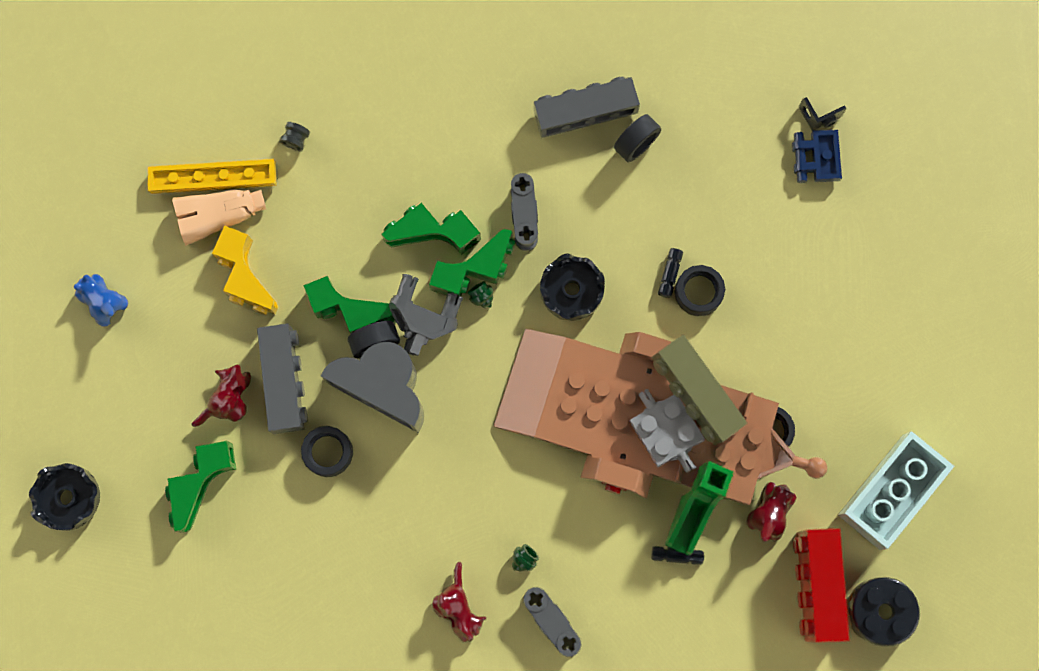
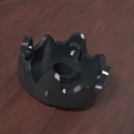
M568 253L563 254L548 265L543 272L540 282L542 301L549 312L563 320H581L590 316L600 306L604 296V275L589 258L575 257ZM568 283H576L579 286L580 290L576 295L566 293L565 286Z
M69 463L41 469L37 473V480L29 490V497L33 507L31 516L37 522L54 530L69 531L85 525L94 516L100 502V490L95 477L88 470ZM66 490H70L73 495L72 501L64 505L60 499L61 494Z
M877 577L861 582L856 586L855 593L848 604V613L853 631L859 637L878 646H895L903 643L913 635L919 623L920 608L917 598L907 585L897 579ZM884 603L888 604L892 609V615L887 620L882 619L878 612L879 607Z

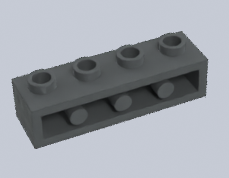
M616 77L609 83H593L585 89L577 91L576 89H569L561 95L553 97L551 95L542 96L537 101H534V114L541 138L638 114L640 103L632 77Z
M288 323L257 328L268 431L272 434L305 430L304 423L308 422L306 407H302L301 397L305 396L303 381H299L298 371H302L300 356H296L295 346L299 345L297 330H293Z

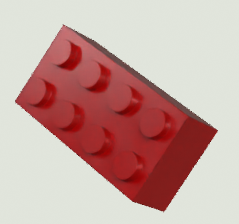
M840 528L809 529L797 532V537L793 539V548L799 557V564L795 566L797 581L801 583V592L797 594L798 606L803 609V619H800L799 622L800 634L805 636V641L816 643L850 641Z

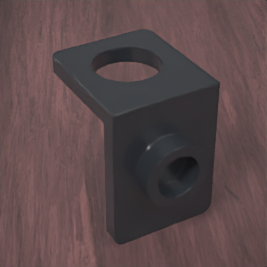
M807 97L803 98L799 105V109L812 131L822 126L824 128L831 127L838 122V118L842 117L847 109L844 105L818 117Z

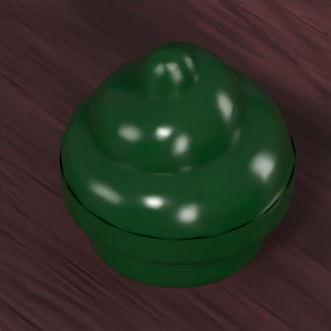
M482 281L468 291L471 303L476 306L481 305L483 308L492 307L493 288L491 285H487L485 281Z
M523 544L513 551L512 568L514 571H531L537 566L536 562L539 560V556L529 545Z

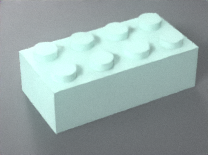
M912 431L902 435L838 516L879 550L888 549L953 469L954 465Z

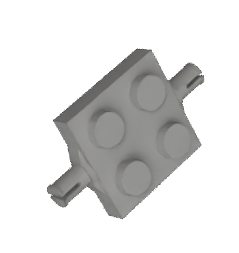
M648 389L644 390V393L642 391L639 396L647 408L643 413L630 420L631 425L657 468L669 461L679 460L686 473L690 472L696 466L691 461L688 453L693 447L705 440L693 419L687 414L680 398L673 395L664 401L655 402Z

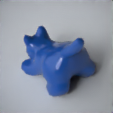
M93 274L91 277L84 275L74 285L76 298L89 306L91 316L102 327L110 324V317L117 310H125L128 306L126 297L116 291L109 290L104 279L99 274Z

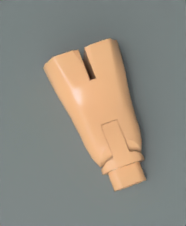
M229 190L213 194L177 197L172 200L178 218L180 233L186 246L223 230L224 226L230 227L250 218L251 214L255 216L256 212L266 210L261 190L252 193L249 190Z

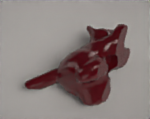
M238 364L223 370H215V373L220 377V384L210 397L207 408L191 425L193 427L202 425L211 416L219 419H229L232 422L242 419L247 412V406L243 403L241 394L251 382L250 372L241 373V367Z
M773 482L767 483L764 488L761 506L750 512L746 521L751 530L757 529L761 531L762 542H767L769 539L772 541L781 539L786 529V515L794 505L797 498L796 495L785 484L776 486Z
M458 562L454 568V583L447 587L440 595L435 596L432 605L434 612L440 618L451 620L454 633L465 643L467 640L471 641L473 636L479 635L482 623L486 620V617L476 616L471 613L465 591L462 588V563Z

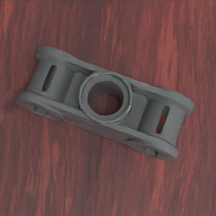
M519 173L511 180L512 223L514 225L517 247L523 251H530L538 243L537 201L535 200L532 177L526 173ZM520 185H525V191H520ZM524 233H529L530 238L528 241H524Z
M539 587L529 589L525 593L524 604L535 618L534 621L562 655L567 657L576 655L580 651L581 640L571 627L569 620L543 589ZM532 592L536 595L539 593L543 595L540 607L536 604L532 606L529 604ZM566 636L569 639L574 637L576 640L573 643L575 648L572 651L568 648L563 650L561 647L564 644L562 639Z

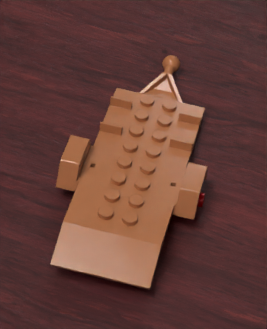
M525 329L494 427L587 454L580 478L601 481L603 485H606V491L619 495L621 490H629L641 497L647 498L653 476L692 488L699 467L711 461L734 471L725 498L749 506L757 479L789 466L806 470V473L814 479L822 478L827 472V464L822 458L813 457L808 460L795 456L772 429L779 406L778 402L755 396L752 392L745 393L723 385L721 387L744 417L747 424L719 444L714 445L705 439L689 451L688 456L696 468L686 473L679 460L669 461L657 468L631 425L630 420L643 413L647 408L639 396L642 391L644 393V390L648 389L655 402L664 401L674 395L669 388L670 383L664 375L662 376L656 371L653 365L654 361L651 358L672 343V341L642 332L626 333L620 352L615 353L567 337ZM693 420L696 426L698 427L699 431L701 432V426L698 424L696 420Z

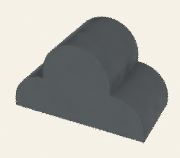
M391 342L377 343L368 348L360 360L350 357L336 359L328 364L320 375L330 386L419 433L422 428L424 410L413 391L417 380L416 369L409 354L401 346Z

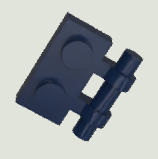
M838 130L812 131L811 140L804 141L803 132L794 133L792 152H795L796 158L794 174H797V183H806L807 173L813 172L815 182L840 181L842 179ZM805 151H812L813 162H806Z

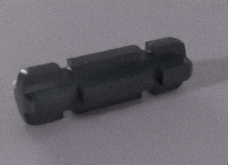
M671 248L667 258L669 261L666 262L661 280L662 284H660L658 295L661 297L670 298L672 296L673 285H675L680 267L679 263L683 256V251L680 249Z
M661 546L652 547L651 558L653 561L666 560V562L684 564L691 562L694 565H702L704 562V551L694 550L688 556L670 547L664 549Z

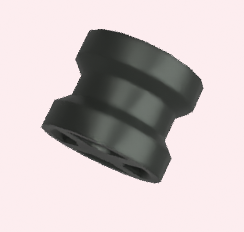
M287 122L285 126L286 132L280 137V143L290 149L303 151L305 146L303 142L309 137L310 131L300 124Z

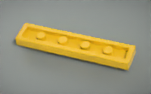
M274 159L148 166V192L150 194L276 186V161Z

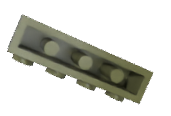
M684 334L651 357L654 361V368L668 380L671 392L683 401L687 414L701 426V433L707 441L712 442L714 445L719 444L747 424L744 417Z

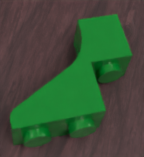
M422 202L418 206L413 205L404 212V217L397 222H390L381 234L385 243L390 247L442 240L455 247L461 255L481 240L480 232L462 210L456 214L452 212L447 215L442 221L443 224L440 225Z
M508 229L501 230L465 262L449 264L437 261L429 283L431 291L444 295L453 293L457 297L461 296L462 293H467L471 281V279L467 278L468 276L497 285L499 278L504 279L508 264L504 263L507 254L512 255L516 240L512 239V231Z
M328 276L303 285L317 318L329 319L337 315V311L341 310L350 333L381 321H392L396 324L389 303L345 298L334 289Z
M223 441L196 446L193 462L195 469H199V473L167 478L168 486H165V495L167 501L171 502L172 512H169V523L171 528H174V532L183 533L190 531L210 482L224 472L236 470L232 443Z
M711 461L699 467L691 491L682 495L665 546L688 556L693 553L714 508L720 500L726 497L734 471Z

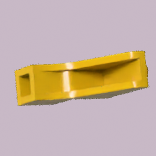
M224 226L212 254L217 258L219 265L232 269L223 289L229 296L228 300L240 306H243L244 303L252 305V310L263 315H267L268 312L276 314L278 304L254 276L249 267L248 255L253 240L248 234Z

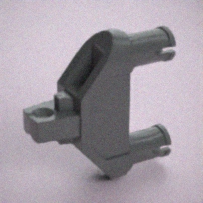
M402 274L397 294L391 297L389 307L400 330L405 332L404 337L407 338L404 347L405 351L410 355L418 356L422 345H426L428 340L436 339L457 329L458 320L456 316L463 298L461 296L457 297L453 293H447L442 312L437 314L413 304L411 299L419 279L416 277L412 278L413 276L409 274Z

